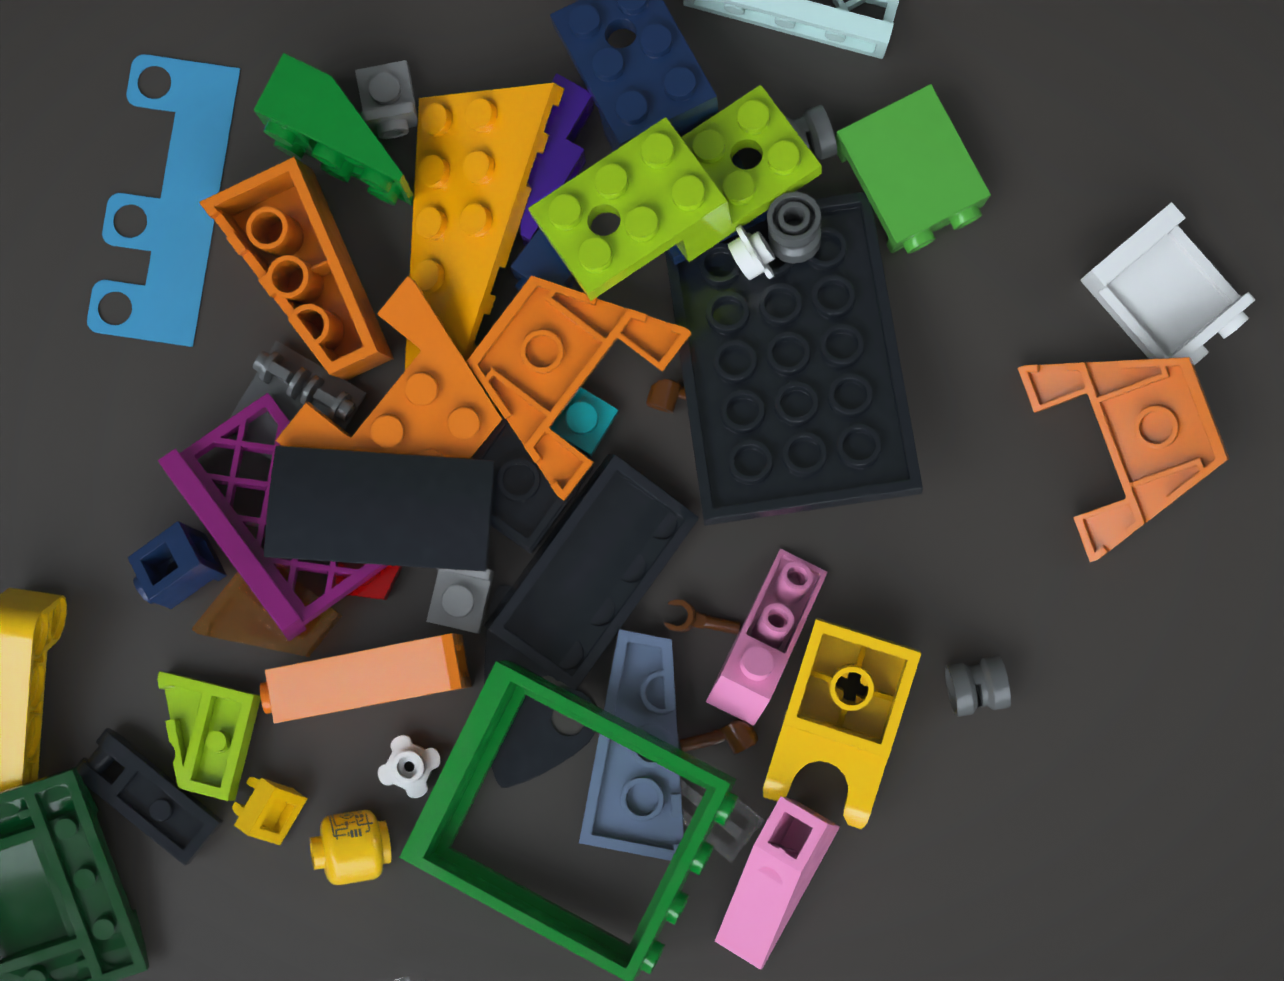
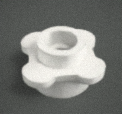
M742 225L736 227L739 237L728 243V247L744 275L749 280L763 272L769 279L774 277V273L768 263L774 260L775 256L762 234L758 231L751 235L745 231Z
M398 736L391 742L392 753L387 763L381 765L378 769L379 780L386 786L395 784L405 789L411 798L422 797L428 791L427 780L432 770L439 767L441 763L440 754L434 748L424 749L419 745L413 744L409 736ZM408 761L414 764L412 772H408L404 768L405 763Z

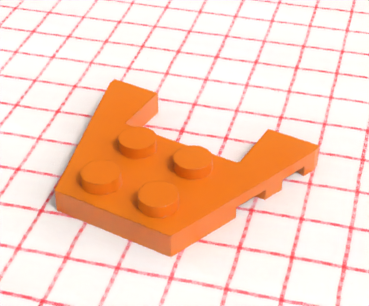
M531 275L466 362L503 417L517 434L533 461L551 484L550 486L556 495L565 501L593 465L594 461L551 429L552 424L616 340H621L663 372L692 335V332L685 327L600 300L597 297L590 301L585 293Z
M407 276L377 315L420 349V353L353 436L348 434L310 402H306L275 440L282 446L470 459L501 422L503 417L451 339L440 318L426 300L416 281Z
M1190 357L1024 365L1018 368L1034 413L1085 394L1088 395L1126 498L1073 517L1090 562L1102 558L1229 460L1225 445Z

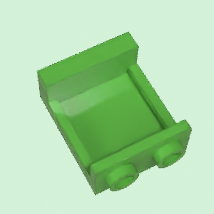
M932 84L858 120L836 133L837 155L841 163L848 160L889 240L886 245L890 253H894L904 247L907 254H911L932 243L936 239L933 232L949 224L952 225L954 230H958L982 216L980 208L984 206L991 194Z

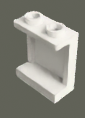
M1171 202L1088 272L1080 281L1148 359L1190 357L1195 365L1209 353L1203 344L1217 332L1225 339L1249 319L1243 310L1256 299L1249 292L1242 296L1239 295L1182 231L1178 224L1185 219V216Z

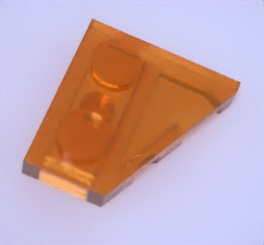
M276 567L288 582L289 572L284 568ZM237 572L192 627V630L203 636L310 657L343 615L331 606L305 625L307 629L289 642ZM296 579L294 592L305 607L319 598L316 593Z

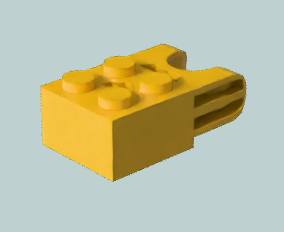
M816 618L765 779L763 797L777 802L780 796H787L792 781L800 769L809 763L817 761L828 762L838 767L845 775L848 792L843 814L847 824L858 829L864 828L868 823L920 660V650ZM849 672L860 674L861 684L868 687L864 696L856 693L854 701L844 699V689L836 685L837 680L841 676L848 679Z

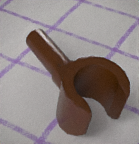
M669 379L659 380L651 386L646 405L655 410L672 414L678 399L686 401L685 388L681 384Z
M683 600L668 602L672 606L684 607L688 612V618L683 625L675 626L664 622V625L670 630L685 633L695 627L738 635L740 622L696 612L690 603Z
M735 719L720 729L713 730V732L680 739L681 750L686 752L717 745L726 740L735 755L755 745L759 738L751 724L741 719Z

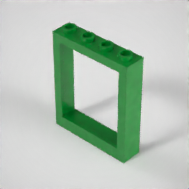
M509 660L496 661L399 858L625 981H634L641 971L650 975L655 968L665 947V944L657 939L666 921L675 925L690 897L682 889L690 872L700 875L714 849V845L706 842L715 822L722 826L726 824L738 801L739 796L731 793L737 779ZM526 695L706 789L630 944L451 847Z

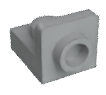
M406 60L355 70L363 109L361 117L374 135L378 134V137L381 139L397 138L409 133V128L418 125V111L409 65Z
M438 569L426 622L480 634L494 571L487 569L486 572Z

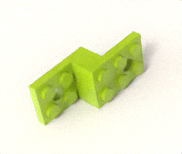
M759 85L682 137H680L666 117L530 206L528 210L590 301H592L674 245H677L688 262L692 261L734 233L736 227L739 225L743 227L767 211L777 197L785 193L795 192L821 175L822 165L768 93ZM743 148H753L761 153L762 159L754 168L741 169L732 162L735 153ZM602 213H613L621 219L618 229L610 235L600 236L591 231L593 220Z

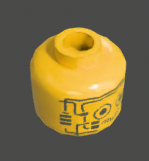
M370 810L326 816L320 825V836L310 837L313 869H324L328 881L333 885L374 880L382 874L383 864L391 863V845L387 823L385 820L377 821L376 816Z

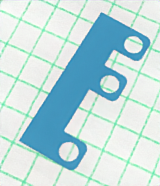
M146 54L139 55L133 60L126 93L129 103L136 107L175 112L161 198L116 193L107 202L102 230L104 241L112 246L151 251L145 286L111 280H101L93 286L87 315V325L93 332L193 347L215 221L207 214L199 202L220 191L240 68ZM151 66L164 68L171 78L169 91L163 97L157 99L145 97L138 88L140 74ZM126 205L140 207L147 216L145 230L133 238L121 236L114 227L116 212ZM111 292L125 294L132 304L130 317L119 325L107 324L101 319L98 311L101 299Z

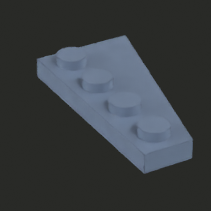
M619 630L604 710L678 748L672 639ZM599 733L579 843L671 861L684 836L680 775Z

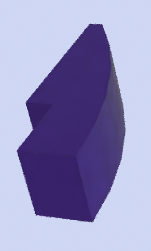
M558 73L555 74L551 83H555L565 89L559 107L552 106L544 133L548 134L549 137L543 154H536L529 175L528 184L532 189L520 222L524 246L530 242L539 230V226L532 218L528 208L579 175L586 163L584 149L574 144V141L594 110V100L589 91Z

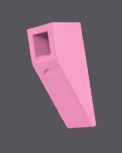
M780 548L706 700L707 703L753 726L755 725L771 700L825 580L827 571Z
M780 796L752 848L715 942L758 969H763L840 826L798 801Z

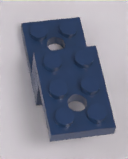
M578 0L550 14L556 32L599 109L605 137L613 151L665 117L680 137H682L719 112L717 95L663 0ZM619 29H628L636 35L634 42L625 48L611 46L608 43V38L614 31ZM735 153L732 159L733 164L738 168L745 169L739 156ZM768 210L744 225L743 228L746 230L766 220ZM735 231L734 233H732L731 235H729L728 237H726V238L723 239L722 241H724V240H726V239H728V238H730V237H732V236L738 234L737 231ZM677 245L667 250L674 265L686 260Z

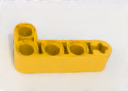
M8 588L0 594V792L38 779L47 651L60 639L64 630L67 615V602L64 595L18 588Z

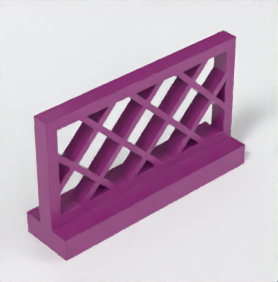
M266 393L179 453L175 448L157 461L290 642L307 629L305 627L307 623L388 565L365 564L360 569L338 567V562L330 561L329 566L301 562L300 559L286 560L264 557L263 548L275 447L282 445L275 441L274 445L246 442L248 425L266 412L270 414L278 425L275 440L290 423L270 394ZM238 432L237 440L228 439ZM215 447L235 450L230 476L207 473L197 459ZM243 451L272 455L267 481L239 478ZM215 484L228 486L226 497L223 496ZM236 487L265 491L260 518L237 515L233 509ZM245 525L259 527L256 539ZM276 567L290 569L288 582ZM298 570L328 574L325 594L305 607L294 592ZM336 576L347 577L334 586Z

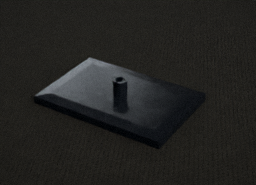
M865 192L814 199L821 212V243L819 250L812 258L802 263L792 264L784 262L775 256V259L768 263L774 273V277L771 279L763 272L749 280L741 271L728 247V243L739 237L738 234L714 245L690 262L686 259L674 265L669 253L665 251L675 324L685 327L692 332V335L679 350L704 526L919 495L923 492L874 213ZM767 219L745 230L751 235L759 231L769 245Z

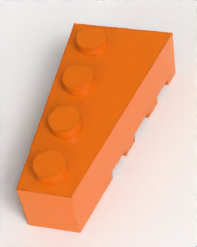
M292 157L199 202L207 214L216 221L225 233L226 239L238 255L244 258L259 278L258 281L268 295L274 298L288 316V321L329 375L349 380L394 359L313 169L297 158Z

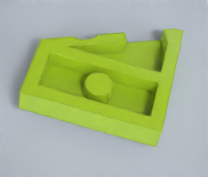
M159 671L157 678L159 689H165L170 720L165 721L169 742L175 750L173 765L177 787L225 801H235L261 700L260 695L170 672Z

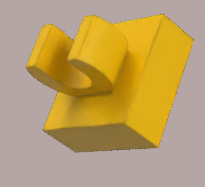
M249 777L246 783L255 790L246 805L234 802L232 809L239 816L234 826L247 836L281 845L308 798L285 785L264 778Z

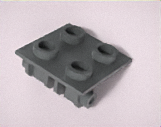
M276 341L269 353L262 351L256 358L253 369L258 372L230 418L266 393H269L290 422L306 402H310L343 430H346L367 393L344 379L329 375L325 368ZM268 412L248 425L246 442L274 445L278 425ZM238 432L231 437L237 439ZM262 454L267 458L272 459V455Z

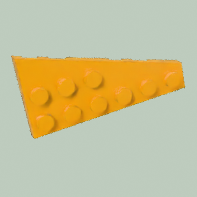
M555 83L419 98L410 277L416 281L426 300L440 318L466 361L477 348L475 340L483 315H490L496 298V296L491 295V291L499 267L506 268L532 189L528 184L529 175L536 154H543L549 137L548 134L544 133L552 106L559 107L565 89ZM407 338L405 370L420 353V349Z

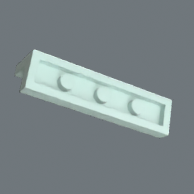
M683 0V5L883 59L892 33L893 21L899 0H849L846 3L843 0H832L836 8L808 0ZM863 3L886 8L883 20L849 11Z

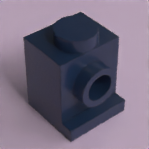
M180 521L174 523L127 557L136 574V577L133 579L134 586L141 597L150 604L156 603L169 609H173L213 579L220 581L227 576L206 534Z

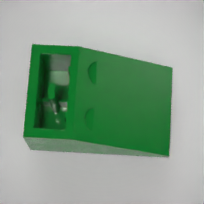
M283 53L254 108V112L265 125L263 132L275 139L273 145L280 151L298 160H302L304 154L322 162L321 170L340 181L348 183L352 176L369 185L367 192L385 203L395 206L399 199L413 206L414 194L403 173L333 77Z

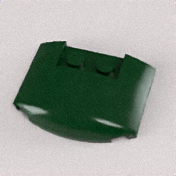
M75 767L0 792V981H117L147 971L150 967L136 909L132 910L96 816L99 810Z

